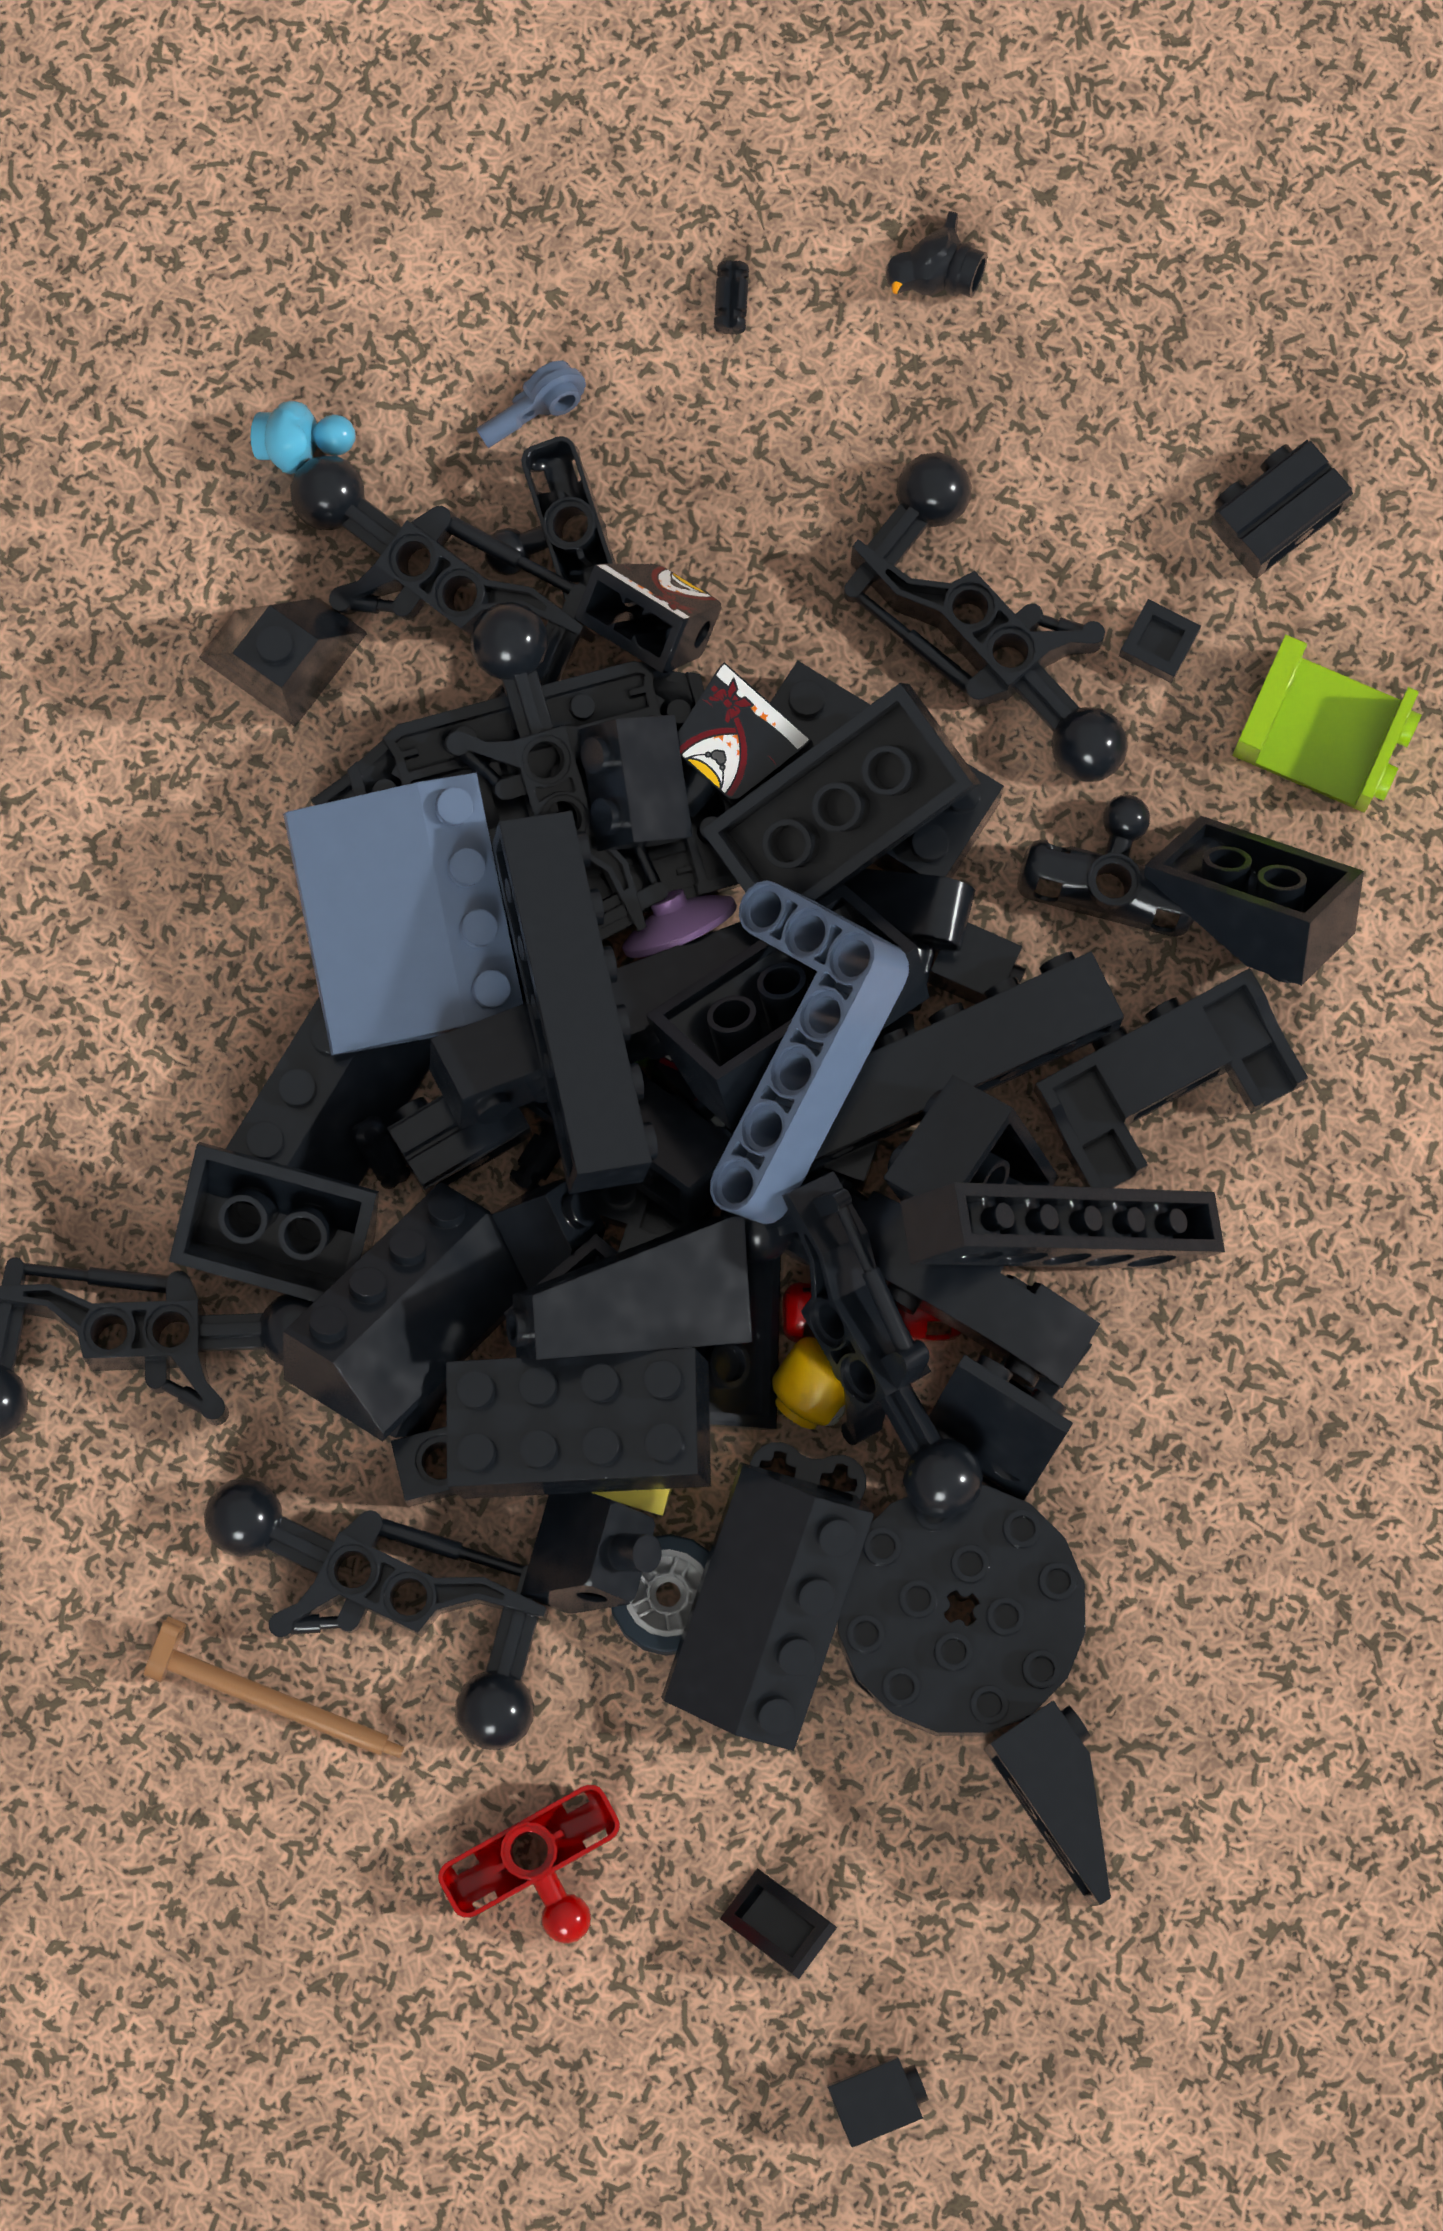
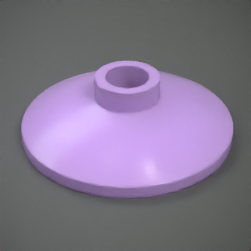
M683 889L669 891L665 899L650 906L653 914L645 919L647 927L639 932L633 930L624 941L622 949L629 958H641L651 956L677 945L686 944L708 933L731 917L737 908L733 897L725 895H705L687 899Z

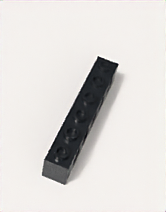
M954 1182L900 1201L910 1264L1172 1269L1225 1252L1215 1192Z

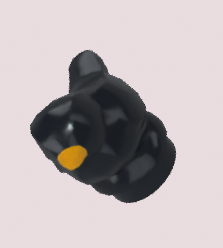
M949 211L942 228L923 238L911 251L899 253L890 259L886 266V281L892 287L893 294L914 290L921 295L932 296L946 290L954 297H957L959 294L970 298L974 296L982 280L988 254L976 249L974 243L960 242L957 235L958 213Z

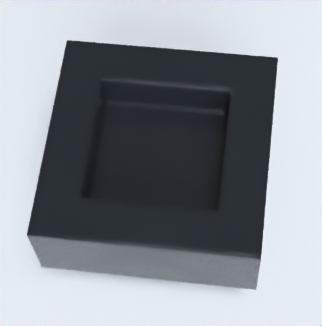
M1148 599L1124 642L1119 657L1172 683L1197 638L1201 625Z

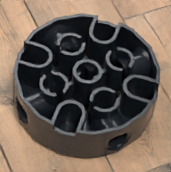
M982 1485L979 1497L965 1513L951 1518H934L920 1512L908 1497L891 1503L870 1525L836 1625V1638L854 1682L890 1718L934 1736H985L1028 1718L1068 1678L1086 1633L1085 1583L1066 1538L1038 1510L1026 1501L987 1485ZM954 1595L960 1602L967 1599L973 1602L975 1608L969 1615L973 1624L966 1626L960 1619L950 1623L945 1618V1613L950 1608L948 1597Z

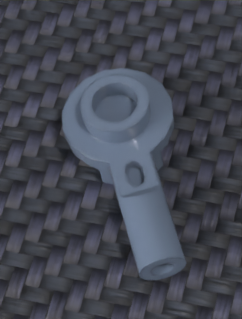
M565 361L550 362L539 368L529 380L524 382L523 392L512 399V406L477 427L476 430L486 446L490 448L539 414H552L554 416L566 414L573 410L580 402L581 395L586 387L585 378L579 370L571 368Z

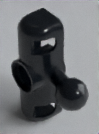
M559 436L530 446L524 451L521 459L523 471L541 525L523 533L512 528L500 529L491 536L523 552L524 557L530 559L532 554L549 548L556 573L573 583L580 582V584L587 586L596 564H616L607 537L606 524L600 515L588 475L580 458V451L569 438ZM573 460L576 462L581 481H578ZM544 471L550 489L549 493L538 492L531 472ZM577 515L586 516L588 527L583 537L573 542L564 541L562 531L568 519ZM485 553V560L498 574L507 576L517 574L523 570L519 567L514 569ZM562 591L566 601L569 594Z
M1123 794L1114 797L1106 805L1103 812V824L1110 836L1105 855L1073 846L1067 848L1058 847L1043 839L1034 841L1029 845L1023 858L1017 882L1020 894L1029 900L1173 937L1184 935L1194 922L1187 913L1144 876L1145 865L1137 864L1129 858L1133 841L1141 838L1150 825L1148 806L1142 799L1134 795ZM1102 874L1116 876L1123 884L1124 896L1109 898L1103 895L1098 890L1096 877ZM1039 878L1061 883L1062 887L1058 897H1047L1036 893L1035 890ZM1160 909L1179 914L1180 917L1175 928H1164L1153 924L1156 910Z

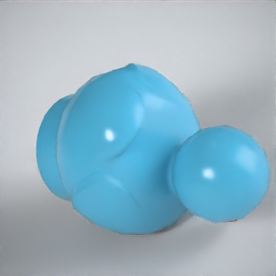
M286 401L279 404L273 412H258L254 416L250 438L252 451L256 459L271 460L283 473L294 474L299 467L309 459H312L317 446L328 455L338 456L345 454L352 448L356 433L352 423L344 416L329 415L317 423L316 418L305 404L297 401Z

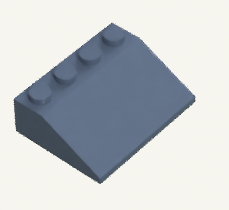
M477 773L416 782L288 811L283 814L331 1056L437 1037L523 1004Z

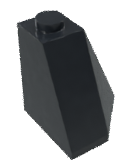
M320 598L247 608L233 612L199 658L296 727L367 635V632Z

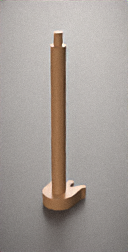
M169 1616L166 1621H163L143 1675L161 1683L167 1671H171L379 1756L384 1752L400 1759L404 1747L388 1741L389 1736L178 1651L177 1647L187 1624Z

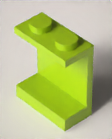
M1285 634L1232 756L1365 813L1373 797L1385 800L1393 783L1398 767L1388 762L1396 744L1407 748L1417 728L1422 714L1413 711L1412 707L1419 691L1408 687L1401 700L1302 658L1307 643Z

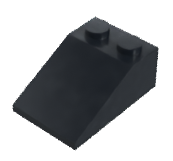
M1204 816L1196 819L1145 865L1144 876L1244 965L1267 973L1271 978L1279 982L1295 983L1302 986L1356 931L1364 875L1363 870Z
M1053 1700L994 1740L983 1750L1090 1907L1098 1906L1109 1900L1111 1894L1091 1757L1083 1744L1091 1736L1070 1705L1060 1710Z

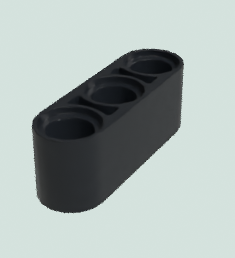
M864 869L845 883L850 890L908 939L924 943L934 950L953 952L961 950L976 891L967 883L943 876Z

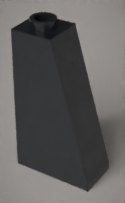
M708 1217L512 1294L513 1309H509L507 1312L506 1332L510 1345L516 1347V1358L540 1360L752 1342L744 1217Z

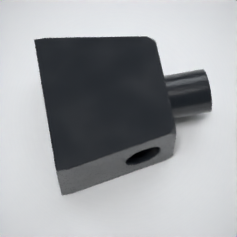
M594 1493L548 1495L521 1595L569 1614L629 1605L636 1598L642 1573L654 1571L661 1561L662 1548L658 1539L653 1536L656 1526L654 1518Z

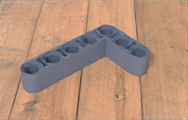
M766 880L751 886L742 897L739 906V919L742 927L753 936L816 970L817 973L717 1164L710 1182V1193L713 1202L720 1209L762 1224L774 1223L787 1212L788 1208L782 1195L801 1186L895 1005L909 974L908 959L899 947L819 903L775 882Z

